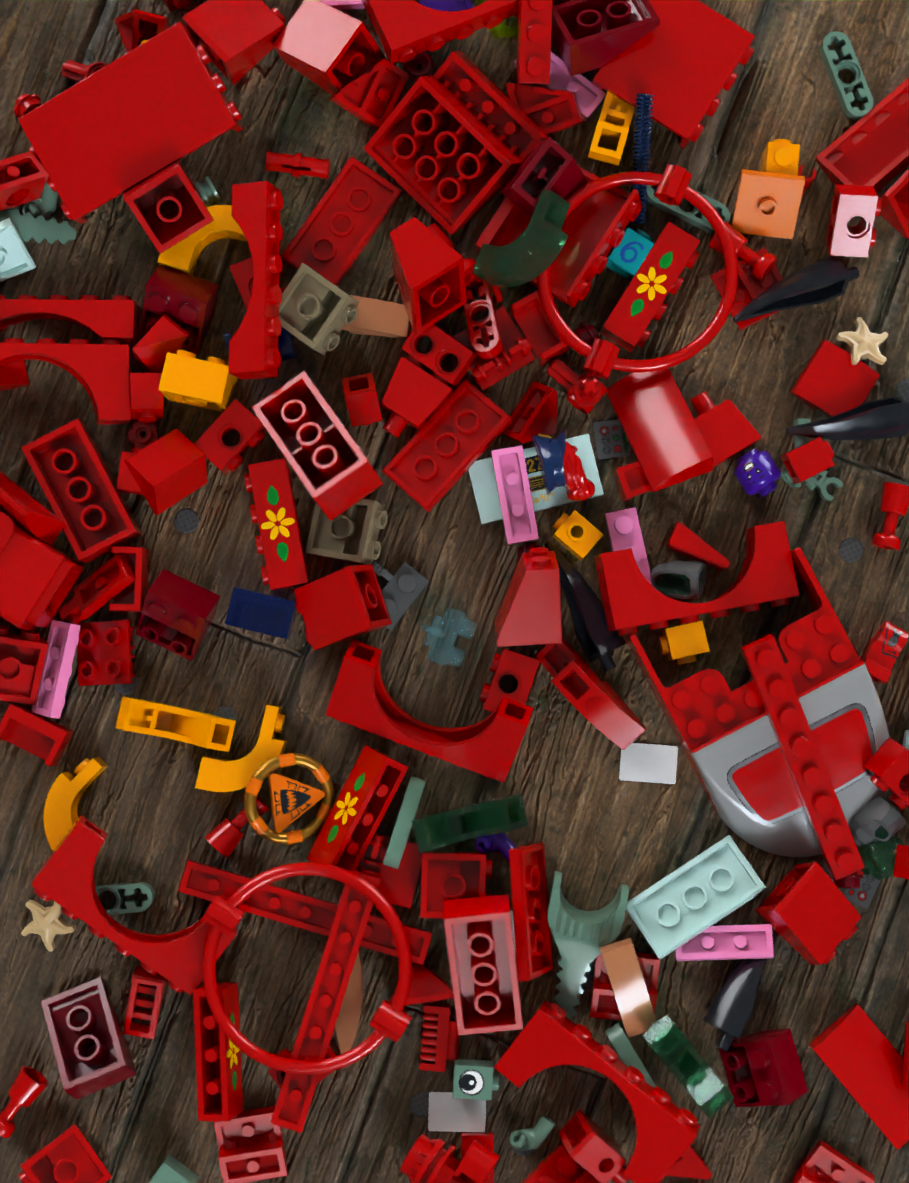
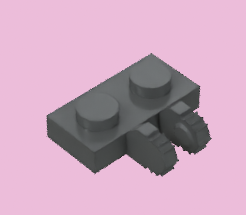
M373 561L372 565L375 573L388 581V584L382 590V594L392 624L386 626V628L391 631L429 584V581L406 562L403 563L393 576L377 562Z

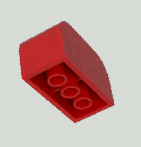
M305 371L251 407L330 521L383 485L370 462Z

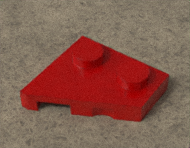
M385 58L379 59L334 93L330 101L378 130L392 113L409 74L391 64Z
M514 83L505 84L509 99L548 136L584 123L575 92Z

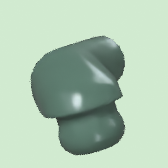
M46 182L41 198L33 203H26L23 206V215L30 212L33 218L40 215L47 218L56 210L58 192H54Z
M542 1115L534 1128L513 1131L509 1137L510 1145L518 1151L539 1149L556 1123L549 1117Z

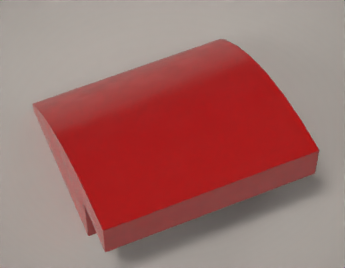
M452 51L433 76H420L363 149L445 230L454 235L508 184L538 142L549 136L461 51Z

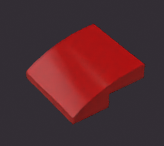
M766 247L756 251L760 256L768 252ZM743 259L739 262L737 260L738 283L735 300L730 311L732 317L736 316L744 307L768 288L783 280L776 265H774L767 277L760 281L753 275L754 266ZM725 268L710 276L721 298L725 286ZM779 311L735 323L739 330L742 331Z
M822 340L790 392L811 409L820 410L827 417H831L863 404L880 374L860 360L856 365H852L850 353L828 340Z
M636 952L655 1015L660 960L656 954ZM599 954L594 962L590 1018L622 1021L602 954Z
M275 1106L243 1111L229 1122L213 1121L219 1148L218 1160L223 1183H247L288 1176L282 1128L270 1123Z
M820 1139L801 1165L791 1183H874L875 1179L872 1173Z

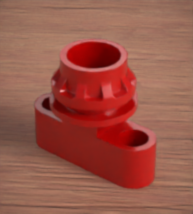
M422 1134L404 1159L400 1171L408 1176L410 1183H486L500 1156L477 1140H474L460 1162L453 1157L457 1147L451 1145L446 1150V1141L443 1139H430Z

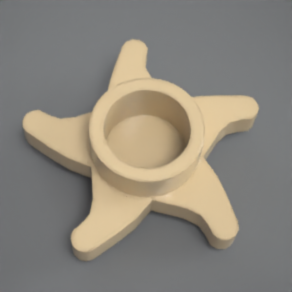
M857 317L854 321L856 326L855 332H839L836 336L838 341H844L848 344L847 348L851 354L852 365H856L859 360L867 358L880 365L887 361L886 357L880 353L878 346L888 337V333L876 334L870 332L861 317Z
M33 900L26 902L25 906L31 910L33 921L22 930L21 935L26 936L29 933L40 935L49 952L56 948L54 943L56 934H68L76 930L75 925H69L64 921L61 911L62 906L55 901L53 906L46 908Z

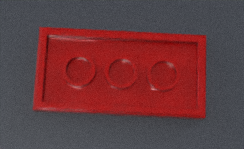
M351 156L281 255V259L296 270L304 263L338 286L403 194L402 190Z
M465 379L383 468L382 472L429 513L513 420L511 416Z
M533 842L509 849L518 981H530L553 970L551 929L548 924L545 846L543 842Z

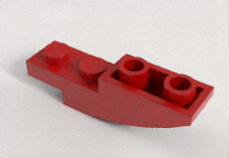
M563 636L562 643L547 644L535 656L552 675L553 679L551 682L592 725L622 750H625L647 730L607 681L602 682Z

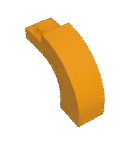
M609 91L606 93L588 158L619 166L635 108Z
M207 206L214 221L159 254L157 261L159 265L193 276L199 255L213 241L232 238L247 242L240 226L231 216L232 206Z
M122 697L115 728L229 752L236 721L173 705Z
M266 705L257 744L245 757L238 760H225L207 755L202 756L195 788L213 792L240 790L247 787L251 776L263 763L277 755H282L287 741L275 738L276 733H282L285 722V715L281 714L282 707Z
M100 757L92 758L91 761L88 758L84 759L75 768L74 772L77 774L75 777L69 771L62 772L51 786L45 801L43 821L46 838L52 851L56 849L78 820V804L82 794L108 767Z

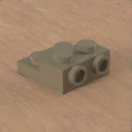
M302 263L282 293V301L279 304V319L284 329L313 350L325 355L327 351L334 350L339 344L340 336L338 334L343 326L351 324L357 317L358 309L356 307L359 301Z
M362 499L330 521L316 502L305 553L360 565L372 564L373 560L379 558L381 552V544L377 539L379 530L384 529L387 524L388 515L384 510L385 505L374 500Z

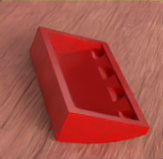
M909 78L816 156V162L834 185L872 186L877 193L909 165Z
M669 368L653 372H632L607 389L606 395L652 492L713 471V456Z
M0 470V507L37 538L52 545L66 524Z
M856 1003L808 1045L888 1141L898 1150L909 1140V1089L902 1086L904 1059Z

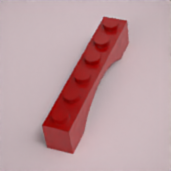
M268 181L232 185L231 216L240 226L248 242L253 263V286L248 309L238 330L229 341V374L242 380L277 378L278 367L281 364L278 336L281 334L279 304L282 301V292L279 287V273L282 271L280 241L283 238V230L280 224V210L283 208V197L281 190Z
M0 295V331L11 325L28 320L54 319L80 325L97 334L103 340H120L121 344H137L139 342L140 307L129 296L114 295L112 300H100V297L95 295H82L80 300H68V297L64 295H50L48 300L37 299L34 295H18V299H6L5 296Z

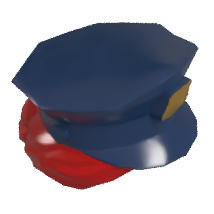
M562 430L557 438L539 433L537 436H533L532 439L546 494L549 495L555 488L564 486L567 489V497L570 500L584 501L592 497L595 493V485L585 476L581 460L575 454L577 451L576 446L566 442L565 430Z

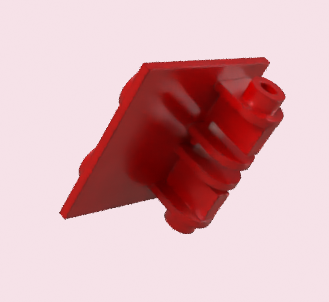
M504 306L496 310L503 343L501 352L492 359H483L478 356L469 368L482 391L536 359L530 350V343L526 338L523 339ZM487 315L486 317L482 318L477 322H482L486 320L489 315ZM468 328L453 336L475 352L471 344ZM487 331L482 332L485 341L483 346L488 347L491 340Z
M116 620L78 623L77 625H80L79 642L77 645L78 686L133 684V677H136V674H134V663L131 662V659L135 658V655H131V649H135V646H130V643H133L132 630H134V627H131V621Z
M375 833L356 871L380 878L378 891L384 895L389 903L411 909L422 865V852H425L426 846L407 841L399 868L396 869L383 865L391 837Z

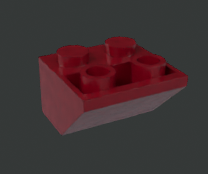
M548 137L538 142L501 193L546 229L550 219L561 204L588 182L574 157Z
M159 265L146 283L139 335L145 336L162 316L167 315L190 334L182 349L199 354L215 311L219 284Z
M163 569L147 591L136 635L193 661L214 619L221 596Z
M790 1028L764 1030L733 1039L728 1052L719 1048L735 1107L789 1105L808 1092Z

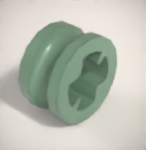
M208 176L204 177L203 183L198 181L194 183L206 206H211L213 201L218 203L222 201Z

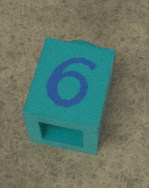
M628 227L620 245L614 248L609 256L606 267L631 282L654 245L650 241V236L639 229L633 231Z

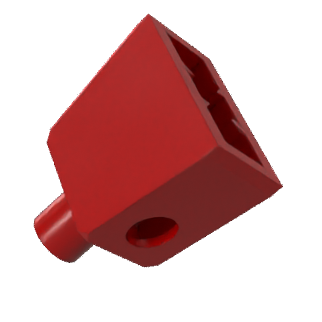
M401 357L381 402L382 408L391 413L382 429L395 438L400 436L407 424L419 430L452 394V388Z
M706 391L690 400L699 415L694 420L713 456V467L743 451L762 438L731 400L727 399L715 406Z
M579 1109L558 1132L568 1154L601 1183H608L611 1179L615 1183H626L629 1178L623 1174L626 1167V1159L621 1150L608 1135Z

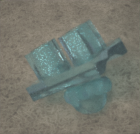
M449 607L444 618L435 615L431 626L422 623L420 630L428 633L424 645L431 647L427 660L442 666L446 664L460 666L465 656V651L454 647V642L457 635L470 639L475 631L476 623L465 617L466 613Z

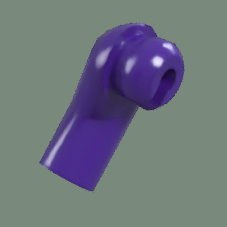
M483 832L477 836L474 842L478 852H500L508 861L509 849L516 847L503 832Z

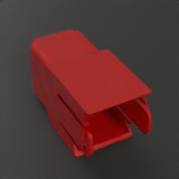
M0 507V617L23 630L34 631L38 627H47L83 573L84 567L68 554L37 538Z

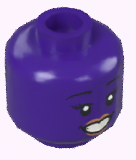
M755 448L735 461L737 466L734 469V475L748 495L759 493L761 497H764L778 487L775 482L780 478L781 471L767 451L758 452Z

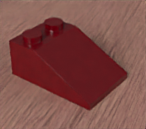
M572 0L552 6L551 40L571 76L601 68L659 26L660 19L648 0Z
M102 977L41 1001L63 1089L70 1096L77 1100L137 1075L129 1045L123 1034Z

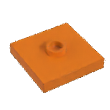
M741 169L731 226L741 234L793 239L805 185V177Z

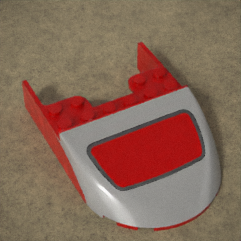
M797 547L791 550L795 574L815 611L783 628L779 634L778 643L787 660L785 666L849 826L854 816L870 801L880 796L885 799L888 790L883 792L869 780L872 774L863 765L889 738V732L881 702L864 661H861L802 549ZM632 633L625 636L624 638L704 791L723 822L737 836L769 853L790 857H807L822 854L754 680L731 691L720 672L715 669H705L671 687H664L636 634Z

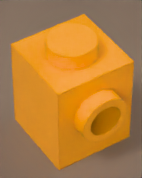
M775 139L772 142H768L762 152L761 171L798 175L800 144H791V141L787 139Z
M574 510L570 516L564 512L556 521L553 527L557 531L552 537L581 561L604 534Z
M703 620L663 629V636L658 637L662 655H667L668 660L677 659L678 665L697 661L695 655L710 652Z

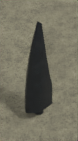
M828 256L802 268L768 288L734 316L733 320L734 322H739L780 310L823 303L845 294L848 282L859 278V270L855 266L846 269L835 257Z
M897 396L868 401L851 410L825 419L786 428V432L810 438L821 436L822 439L854 441L905 436L909 430V401Z
M546 542L544 544L549 551L555 552L559 566V579L572 615L575 633L590 662L599 659L605 672L616 667L610 652L627 644L623 636H619L618 630L608 631L604 606L573 565L550 542Z
M772 928V936H773V944H774V942H775V940H776V938H777L778 933ZM767 958L741 959L725 980L712 1001L707 1015L703 1018L704 1022L722 1031L716 1046L728 1052L733 1039L740 1037L751 1014Z

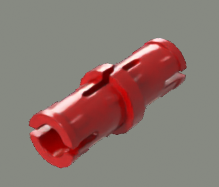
M268 151L265 170L293 174L295 178H300L301 175L328 179L330 159L306 157L300 152H295V155Z

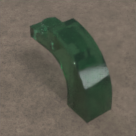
M542 190L530 223L523 234L508 245L494 246L483 244L472 273L487 283L499 287L520 286L539 276L553 263L567 241L568 235L562 232L561 228L571 204L553 191Z
M517 794L425 815L423 818L413 820L412 824L418 850L421 853L471 838L509 832L527 826L528 822L522 796Z
M667 1015L662 1019L654 1021L648 1030L641 1035L709 1118L734 1098L700 1053Z

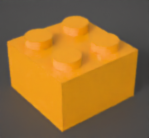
M177 350V354L167 352L158 390L169 401L224 412L233 401L238 377L229 374V366H227L226 360L216 357H208V361L196 359V354L192 352Z

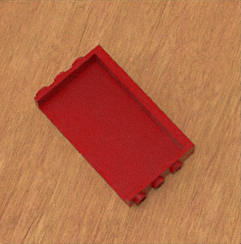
M180 21L18 119L32 145L29 147V150H32L49 174L47 183L54 192L57 191L63 201L60 203L61 209L69 220L73 219V221L82 224L88 222L87 214L230 129L235 130L237 133L243 130L238 121L242 119L240 111L233 101L228 103L223 94L227 90L223 80L218 73L212 74L208 63L211 62L210 56L202 44L197 46L188 28Z

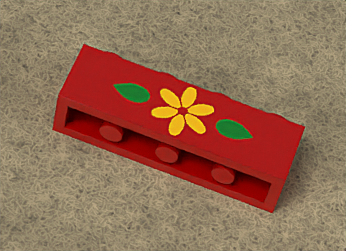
M668 221L606 320L600 334L631 353L636 345L642 348L651 334L647 327L652 319L659 321L668 305L663 303L667 295L671 293L675 296L684 279L680 277L685 267L691 269L701 254L696 250L701 241Z
M286 458L248 465L249 473L244 474L247 492H253L255 504L250 505V513L253 524L258 523L260 535L255 536L258 554H264L266 566L261 567L264 585H270V590L272 591L304 586L310 583L288 461Z
M365 745L306 859L310 862L324 863L348 871L350 869L356 871L409 767Z
M217 982L218 992L225 1011L240 1031L238 982ZM204 985L193 990L198 1121L229 1122L243 1112L241 1050L228 1039L216 1022L207 1001Z

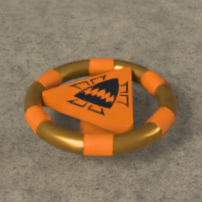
M287 753L267 760L254 772L245 790L244 798L247 819L256 833L270 842L289 845L307 840L323 827L333 808L334 786L330 774L320 762L304 754ZM293 765L303 766L311 770L321 783L322 790L272 771L277 768ZM267 776L269 779L274 830L267 826L258 814L256 807V797L263 780ZM323 798L316 817L309 825L299 830L282 832Z

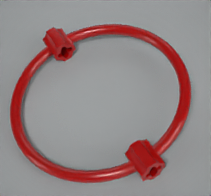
M667 164L663 175L652 172L631 171L598 178L568 197L556 210L543 233L536 263L537 287L543 309L550 323L562 339L576 352L587 358L582 369L593 376L608 379L612 369L639 373L663 370L678 365L705 348L719 333L730 314L738 283V264L735 246L725 222L716 209L700 193L688 186L692 174L683 167ZM641 184L655 186L657 190L654 196L668 205L679 206L682 198L690 202L704 215L714 229L725 261L723 296L709 325L696 339L682 349L653 359L632 360L618 358L620 348L609 341L595 338L592 346L584 342L570 329L560 315L549 283L551 249L563 222L578 205L592 195L621 185Z
M299 862L285 864L253 877L238 888L228 899L218 894L205 912L202 919L211 924L205 943L202 963L203 983L209 1007L216 1022L228 1039L239 1050L255 1061L275 1070L288 1073L319 1074L331 1072L362 1059L378 1047L386 1037L397 1043L412 1018V1016L403 1011L408 998L412 975V960L408 938L393 906L382 893L362 877L343 868L324 863ZM304 875L335 879L351 886L366 896L381 912L389 925L396 944L399 964L398 983L392 1004L384 999L369 1023L376 1030L351 1050L338 1056L316 1061H300L279 1057L263 1050L248 1040L234 1025L225 1011L217 988L215 966L217 949L222 933L229 937L232 935L246 912L239 907L244 900L260 888L274 881Z

